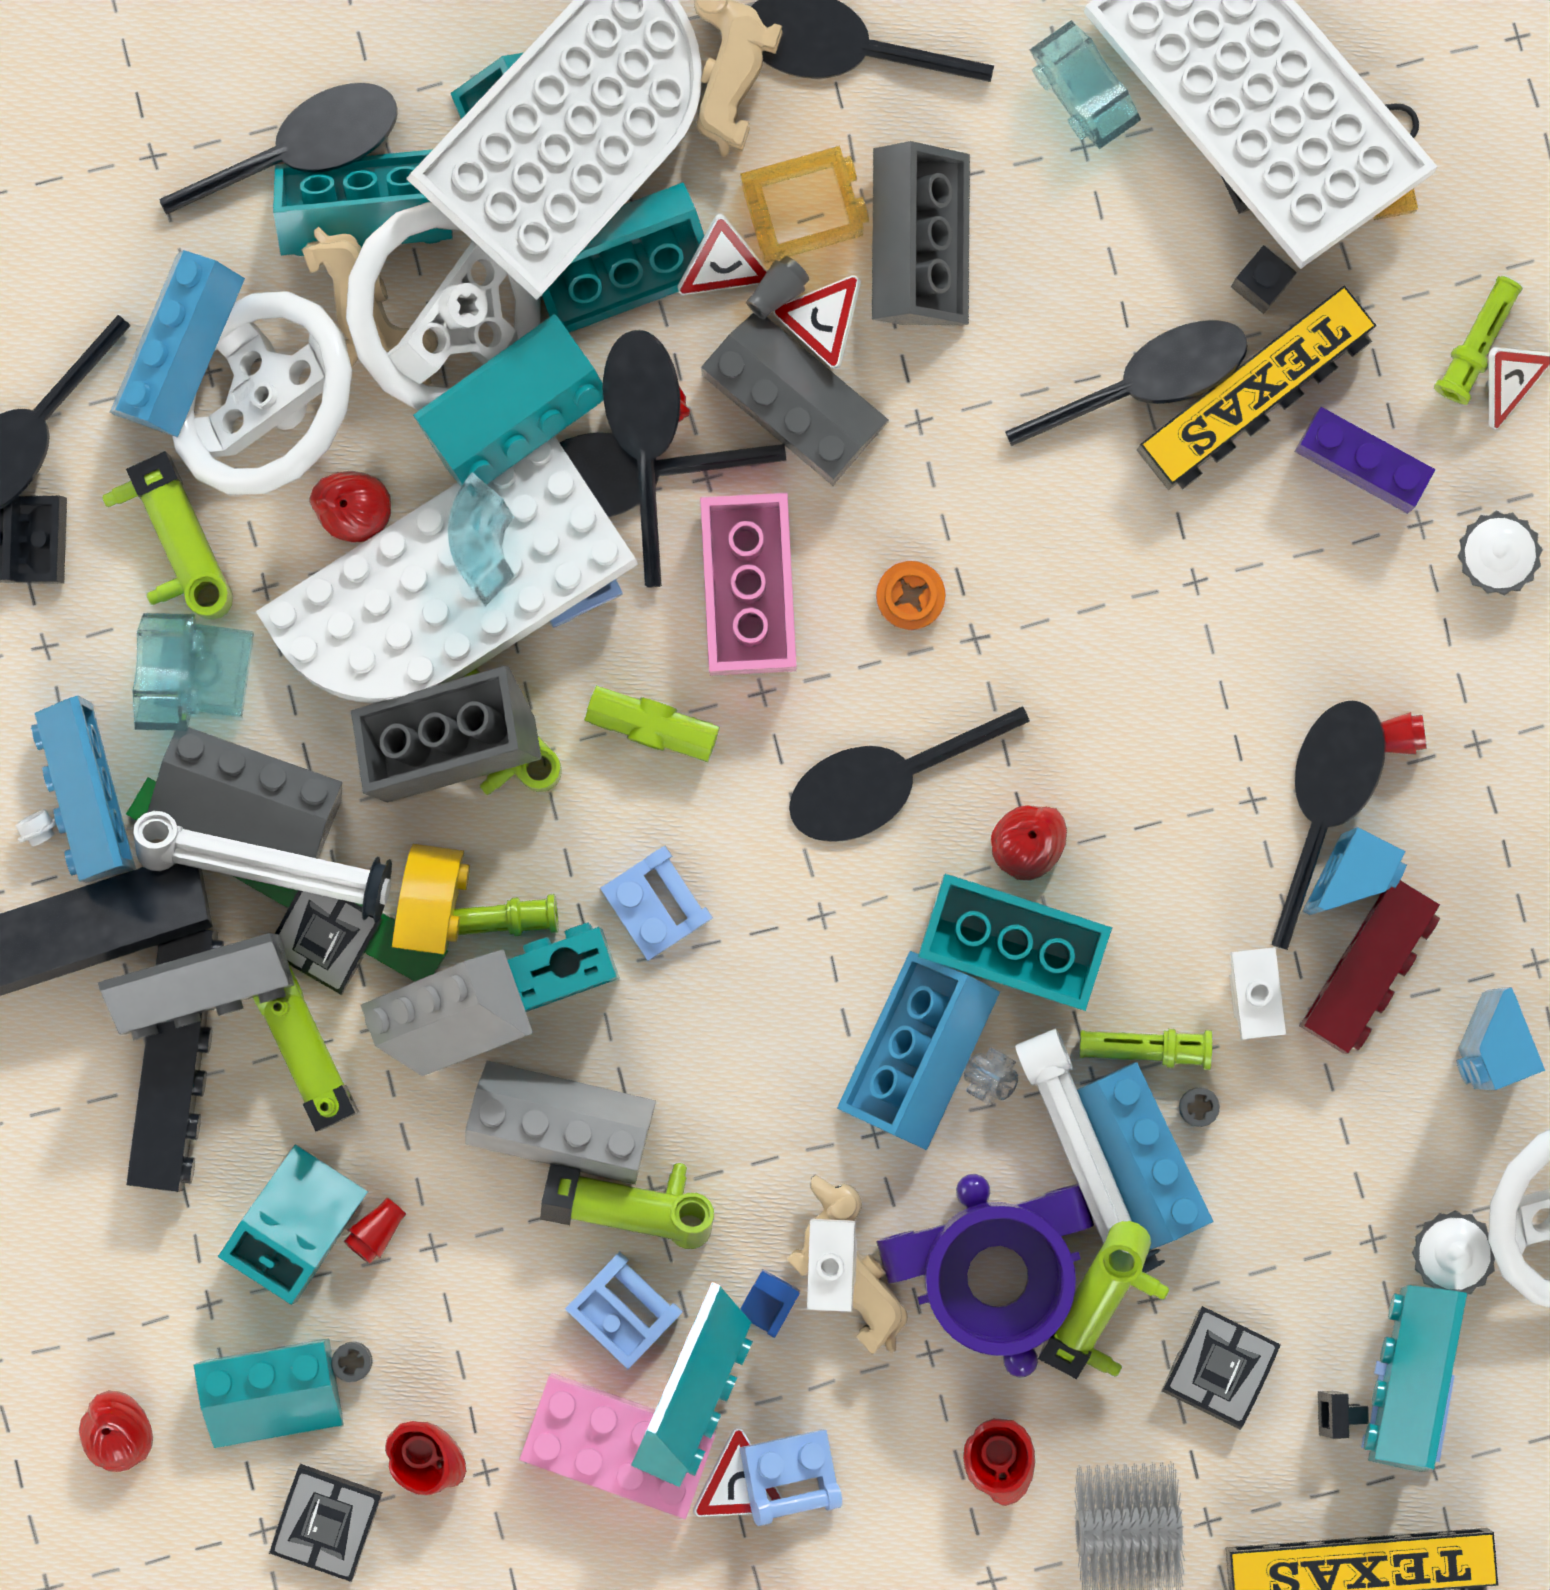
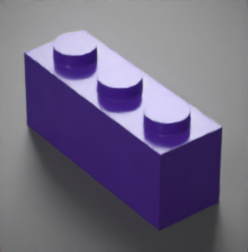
M1320 407L1313 416L1294 451L1407 514L1416 507L1436 470L1323 407Z

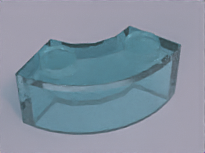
M1072 20L1029 49L1037 64L1032 69L1036 79L1045 90L1052 88L1055 95L1071 117L1067 119L1068 123L1080 140L1088 137L1098 149H1101L1141 121L1128 90L1110 70L1093 40Z
M471 473L454 499L448 521V542L453 561L459 573L476 598L486 607L515 576L504 558L502 549L505 530L514 516L504 499L474 473Z
M143 613L137 629V662L132 689L135 730L187 731L190 716L198 715L200 693L199 689L194 688L196 656L203 655L204 634L203 630H196L195 614Z

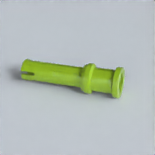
M1505 276L1497 277L1496 283L1479 312L1463 345L1453 348L1451 352L1452 362L1443 379L1437 380L1434 384V389L1442 396L1459 404H1469L1471 400L1469 392L1479 373H1484L1487 370L1488 359L1486 356L1514 302L1523 290L1522 286L1516 281Z
M548 894L546 899L520 901L518 897L507 900V904L454 910V916H460L458 935L509 931L510 935L521 936L523 931L549 929L551 933H558L559 931L555 894Z
M1168 1028V1031L1164 1030L1163 1035L1081 1030L1079 1058L1162 1061V1065H1166L1167 1068H1173L1175 1064L1202 1065L1203 1069L1210 1070L1212 1062V1030H1205L1204 1034L1176 1033L1175 1029Z

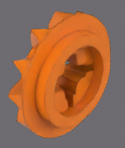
M904 561L890 567L881 577L876 592L877 604L881 615L894 627L911 631L929 626L942 612L946 597L945 587L939 574L932 567L918 561ZM900 580H903L905 585L908 584L911 589L922 588L925 585L928 587L918 597L919 607L922 611L919 612L910 603L900 604L897 607L894 605L903 596Z

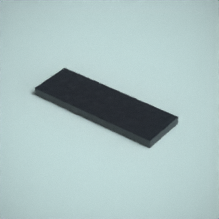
M178 863L162 871L141 867L0 913V996L213 927L202 869Z

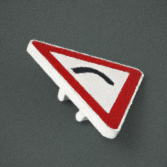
M719 214L714 217L679 282L678 291L681 295L758 285L768 269L727 218Z
M852 275L793 299L773 311V313L831 368L837 369L842 363L861 281L858 277Z
M1499 347L1491 349L1489 363H1487L1489 381L1486 382L1487 387H1489V426L1496 430L1504 423L1550 366L1549 353Z
M742 1429L732 1430L693 1508L695 1516L710 1517L752 1514L740 1447L749 1446L751 1443ZM776 1487L766 1489L769 1501L782 1498Z

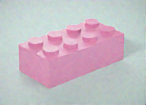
M788 493L700 497L710 676L795 672L797 666Z
M551 1373L519 1460L686 1519L716 1431H714L711 1439L703 1436L698 1448L706 1452L695 1476L686 1473L681 1486H675L631 1466L656 1409Z

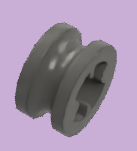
M1190 1089L1180 1099V1115L1185 1122L1192 1126L1203 1127L1210 1125L1219 1115L1220 1105L1218 1098L1208 1089ZM1198 1094L1205 1096L1204 1102L1209 1100L1211 1103V1111L1204 1112L1203 1119L1201 1120L1194 1119L1195 1113L1189 1114L1187 1109L1189 1103L1195 1102V1095Z
M356 1341L341 1345L332 1357V1369L335 1375L347 1382H356L364 1378L370 1372L373 1364L370 1350L364 1344ZM351 1349L360 1353L357 1358L362 1356L364 1358V1366L357 1367L354 1374L344 1371L347 1365L342 1367L340 1363L341 1357L348 1356Z

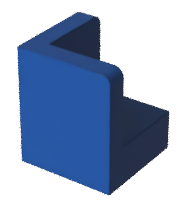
M762 1269L740 1309L752 1324L775 1338L797 1300L800 1290Z

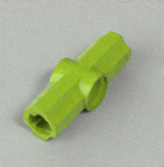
M597 685L591 696L584 721L592 725L627 735V739L661 751H664V748L705 762H709L720 729L719 726L713 725V723L677 713V709L644 697H641L639 700Z

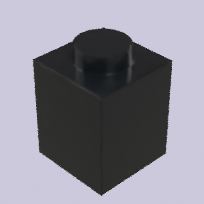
M1263 245L1235 278L1231 288L1264 314L1290 284L1297 272Z

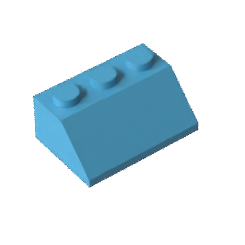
M1359 827L1342 833L1302 911L1312 915L1385 892L1391 887L1396 888L1407 867V864L1401 862L1406 851Z
M1512 987L1490 989L1482 992L1458 1048L1462 1058L1456 1060L1465 1084L1472 1083L1474 1089L1497 1090L1545 1071Z

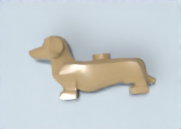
M694 0L696 14L715 26L722 34V43L717 59L708 58L701 77V83L707 84V88L700 106V114L696 124L697 130L701 135L717 143L721 156H727L729 146L741 151L744 149L750 127H748L749 122L740 120L735 124L738 117L737 108L761 72L763 66L762 51L776 54L783 30L782 26L777 24L767 28L763 25L756 10L748 5L733 0Z
M318 227L314 230V236L318 241L308 243L302 249L310 273L318 271L320 266L324 264L328 274L333 278L337 321L341 331L348 338L345 339L351 367H353L358 360V356L346 320L348 277L362 248L352 235L339 234L328 236ZM379 275L374 289L373 318L382 347L386 352H389L399 344L409 328L397 327L387 318L382 301L388 300V295L383 279ZM427 329L423 334L422 342L424 348L428 352L433 353L438 346L436 336ZM431 376L422 383L425 385L432 384Z
M816 1174L811 1177L810 1188L824 1208L815 1219L855 1221L862 1209V1200L856 1189L846 1183L833 1186ZM810 1224L805 1230L803 1250L795 1249L787 1258L802 1276L808 1272ZM857 1252L853 1308L861 1312L863 1320L869 1326L865 1325L862 1327L856 1337L872 1355L884 1343L886 1350L893 1353L896 1351V1336L907 1323V1311L901 1305L897 1296L881 1279L886 1274L882 1266L870 1254L862 1258Z

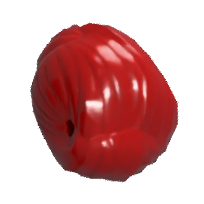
M343 471L324 477L313 487L309 498L312 509L315 511L322 527L331 536L343 541H367L386 527L391 516V497L385 485L376 477L364 472Z
M1026 805L1016 807L1006 813L997 823L991 835L992 855L996 864L1002 871L1017 880L1031 881L1045 875L1059 861L1066 846L1067 827L1064 817L1057 808Z
M108 1390L97 1394L89 1403L87 1411L80 1420L79 1436L84 1452L95 1466L102 1467L107 1471L121 1472L129 1470L145 1460L152 1449L153 1432L146 1413L126 1393Z
M993 1418L980 1424L964 1445V1469L969 1481L976 1489L988 1494L995 1503L1002 1506L1016 1503L1026 1494L1033 1479L1036 1462L1031 1437L1024 1427L1014 1420ZM1005 1473L1007 1476L1001 1478L999 1477V1474Z
M410 1421L399 1424L387 1436L385 1453L389 1458L390 1474L406 1490L418 1495H432L441 1492L445 1488L458 1486L463 1482L467 1472L464 1454L457 1442L437 1425L429 1422Z

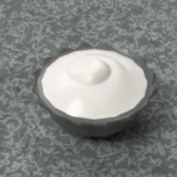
M1496 510L1489 516L1480 515L1475 523L1467 525L1466 534L1459 540L1461 549L1457 557L1462 563V573L1470 578L1473 586L1481 587L1487 594L1497 592L1501 595H1506L1510 591H1521L1524 584L1534 580V573L1541 567L1539 557L1543 549L1538 543V533L1530 528L1528 520L1518 519L1513 512L1503 514Z
M1456 1210L1449 1214L1439 1213L1433 1220L1425 1222L1422 1231L1415 1236L1416 1245L1412 1251L1415 1259V1270L1421 1274L1423 1283L1436 1289L1460 1291L1467 1294H1472L1476 1287L1486 1285L1487 1277L1495 1272V1257L1488 1241L1489 1233L1486 1223L1477 1221L1473 1214L1463 1215Z

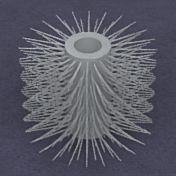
M1153 1462L1151 1480L1149 1473L1148 1482L1147 1467L1145 1475V1463L1144 1472L1142 1463L1141 1482L1138 1470V1484L1137 1464L1136 1476L1135 1463L1134 1474L1132 1466L1133 1483L1130 1473V1484L1129 1467L1128 1483L1126 1465V1477L1125 1466L1124 1476L1122 1469L1123 1481L1120 1471V1484L1119 1470L1117 1483V1468L1116 1478L1114 1468V1491L1112 1479L1110 1481V1468L1108 1473V1464L1106 1480L1104 1471V1481L1101 1472V1483L1100 1466L1098 1475L1097 1465L1096 1481L1095 1475L1093 1477V1491L1092 1469L1090 1482V1465L1089 1476L1087 1466L1086 1483L1084 1473L1082 1483V1469L1080 1482L1079 1467L1078 1484L1076 1477L1077 1492L1075 1487L1078 1509L1076 1506L1075 1535L1079 1563L1081 1556L1080 1581L1082 1570V1590L1083 1580L1084 1590H1088V1584L1090 1590L1091 1574L1092 1590L1093 1581L1094 1590L1095 1588L1098 1590V1580L1101 1590V1578L1102 1590L1103 1582L1104 1590L1105 1586L1106 1590L1107 1586L1109 1590L1107 1571L1111 1590H1113V1581L1114 1590L1115 1584L1117 1590L1116 1576L1119 1590L1120 1582L1121 1590L1122 1588L1125 1590V1581L1126 1588L1128 1585V1565L1129 1590L1130 1582L1131 1590L1132 1586L1133 1590L1134 1587L1136 1590L1135 1579L1138 1589V1570L1139 1590L1140 1581L1141 1590L1142 1584L1144 1590V1583L1146 1588V1577L1148 1590V1572L1149 1590L1150 1579L1151 1590L1152 1581L1154 1589L1153 1578L1155 1579V1588L1157 1579L1158 1590L1159 1587L1160 1590L1161 1588L1163 1590L1162 1578L1164 1585L1165 1577L1166 1590L1167 1582L1168 1590L1169 1585L1171 1590V1584L1173 1590L1172 1574L1174 1588L1176 1574V1590L1177 1580L1178 1590L1179 1582L1181 1590V1565L1183 1570L1181 1553L1184 1559L1182 1545H1185V1543L1183 1542L1182 1510L1180 1511L1179 1508L1180 1496L1177 1506L1178 1482L1176 1495V1469L1174 1486V1463L1173 1478L1171 1464V1476L1169 1467L1167 1483L1165 1466V1485L1164 1466L1163 1479L1161 1468V1478L1159 1470L1160 1480L1158 1481L1157 1470L1156 1482L1155 1464L1153 1470Z

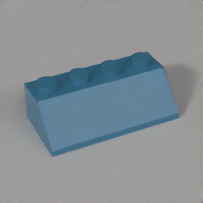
M183 250L176 255L110 413L178 437L243 285L244 277L216 260Z
M74 696L35 712L37 724L31 725L32 735L37 749H44L48 766L42 767L43 776L48 791H55L59 808L53 809L54 818L59 833L67 834L70 849L64 853L71 876L77 875L79 881L87 883L135 870L134 859L92 702L80 696Z
M910 951L837 1109L927 1150L1000 991L948 966L918 957L919 954Z
M1137 1062L1126 1065L1077 1089L1131 1221L1140 1224L1150 1235L1151 1246L1149 1251L1214 1222Z

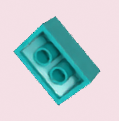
M329 1338L209 1359L193 1365L200 1408L214 1448L344 1425L336 1375L332 1369V1351Z

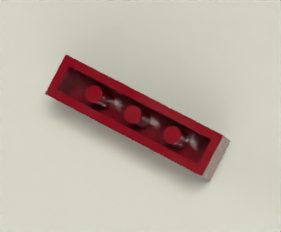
M1401 880L1396 888L1391 887L1389 890L1387 889L1385 892L1380 893L1299 1026L1343 1054H1349L1352 1048L1359 1051L1371 1033L1372 1028L1368 1027L1367 1023L1373 1013L1377 1011L1381 1014L1395 993L1389 987L1397 974L1404 977L1415 962L1417 954L1412 952L1418 940L1420 937L1427 940L1436 928L1440 917L1435 915L1440 904Z

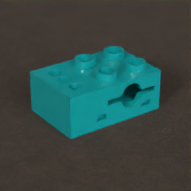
M587 922L565 930L566 939L551 944L550 938L548 939L547 937L522 946L525 954L507 960L525 1012L620 979L603 929L600 927L592 929L591 924Z

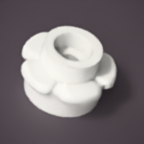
M43 809L21 820L15 825L21 835L18 841H29L33 847L50 839L55 835L52 827L56 825L55 818L51 819L47 810Z

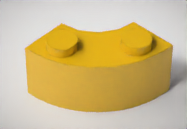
M412 844L400 890L392 947L445 954L449 941L457 942L460 916H454V910L459 889L467 890L470 864H463L464 850Z

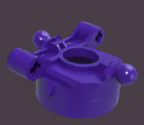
M968 1174L961 1178L956 1187V1196L959 1202L967 1207V1209L957 1213L946 1224L915 1232L913 1230L876 1241L883 1268L886 1272L887 1282L889 1284L924 1275L926 1294L917 1297L919 1305L929 1303L936 1319L953 1339L973 1351L994 1356H1004V1366L1007 1372L1018 1378L1027 1377L1035 1371L1038 1364V1355L1033 1348L1044 1343L1060 1328L1071 1309L1074 1299L1076 1276L1073 1262L1081 1260L1079 1252L1070 1253L1061 1236L1093 1227L1092 1216L1078 1184L1049 1191L1044 1196L1025 1202L1009 1204L1006 1202H988L991 1194L988 1181L981 1175ZM1003 1246L1014 1250L1021 1256L1027 1268V1282L1024 1291L1015 1301L1007 1305L992 1306L982 1303L973 1295L968 1285L967 1273L971 1261L979 1252L989 1247Z

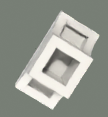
M1276 947L1231 952L1230 986L1234 1018L1238 1022L1241 1040L1286 1035Z
M810 1220L807 1310L852 1311L853 1292L856 1283V1221Z

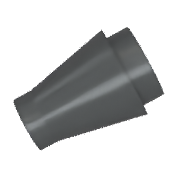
M784 256L780 261L774 260L752 296L746 301V304L756 316L764 320L770 313L805 291L804 285L809 281V276L789 256Z

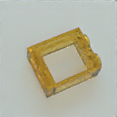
M840 145L740 174V183L764 264L780 260L784 256L791 257L863 236V223L869 222L867 208L863 197L855 198L851 182L857 181L855 167L851 156L843 157ZM832 168L848 224L778 244L762 187Z

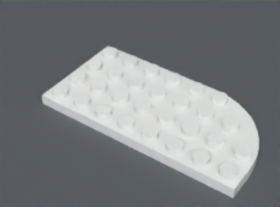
M573 0L407 177V180L536 300L675 149L692 123L701 93V58L694 30L678 0Z
M1093 0L1085 5L1084 14L1300 269L1429 178L1436 171L1437 165L1294 0Z
M554 436L470 497L457 482L257 610L256 613L286 659L307 680L338 697L374 704L462 678L638 565V562Z

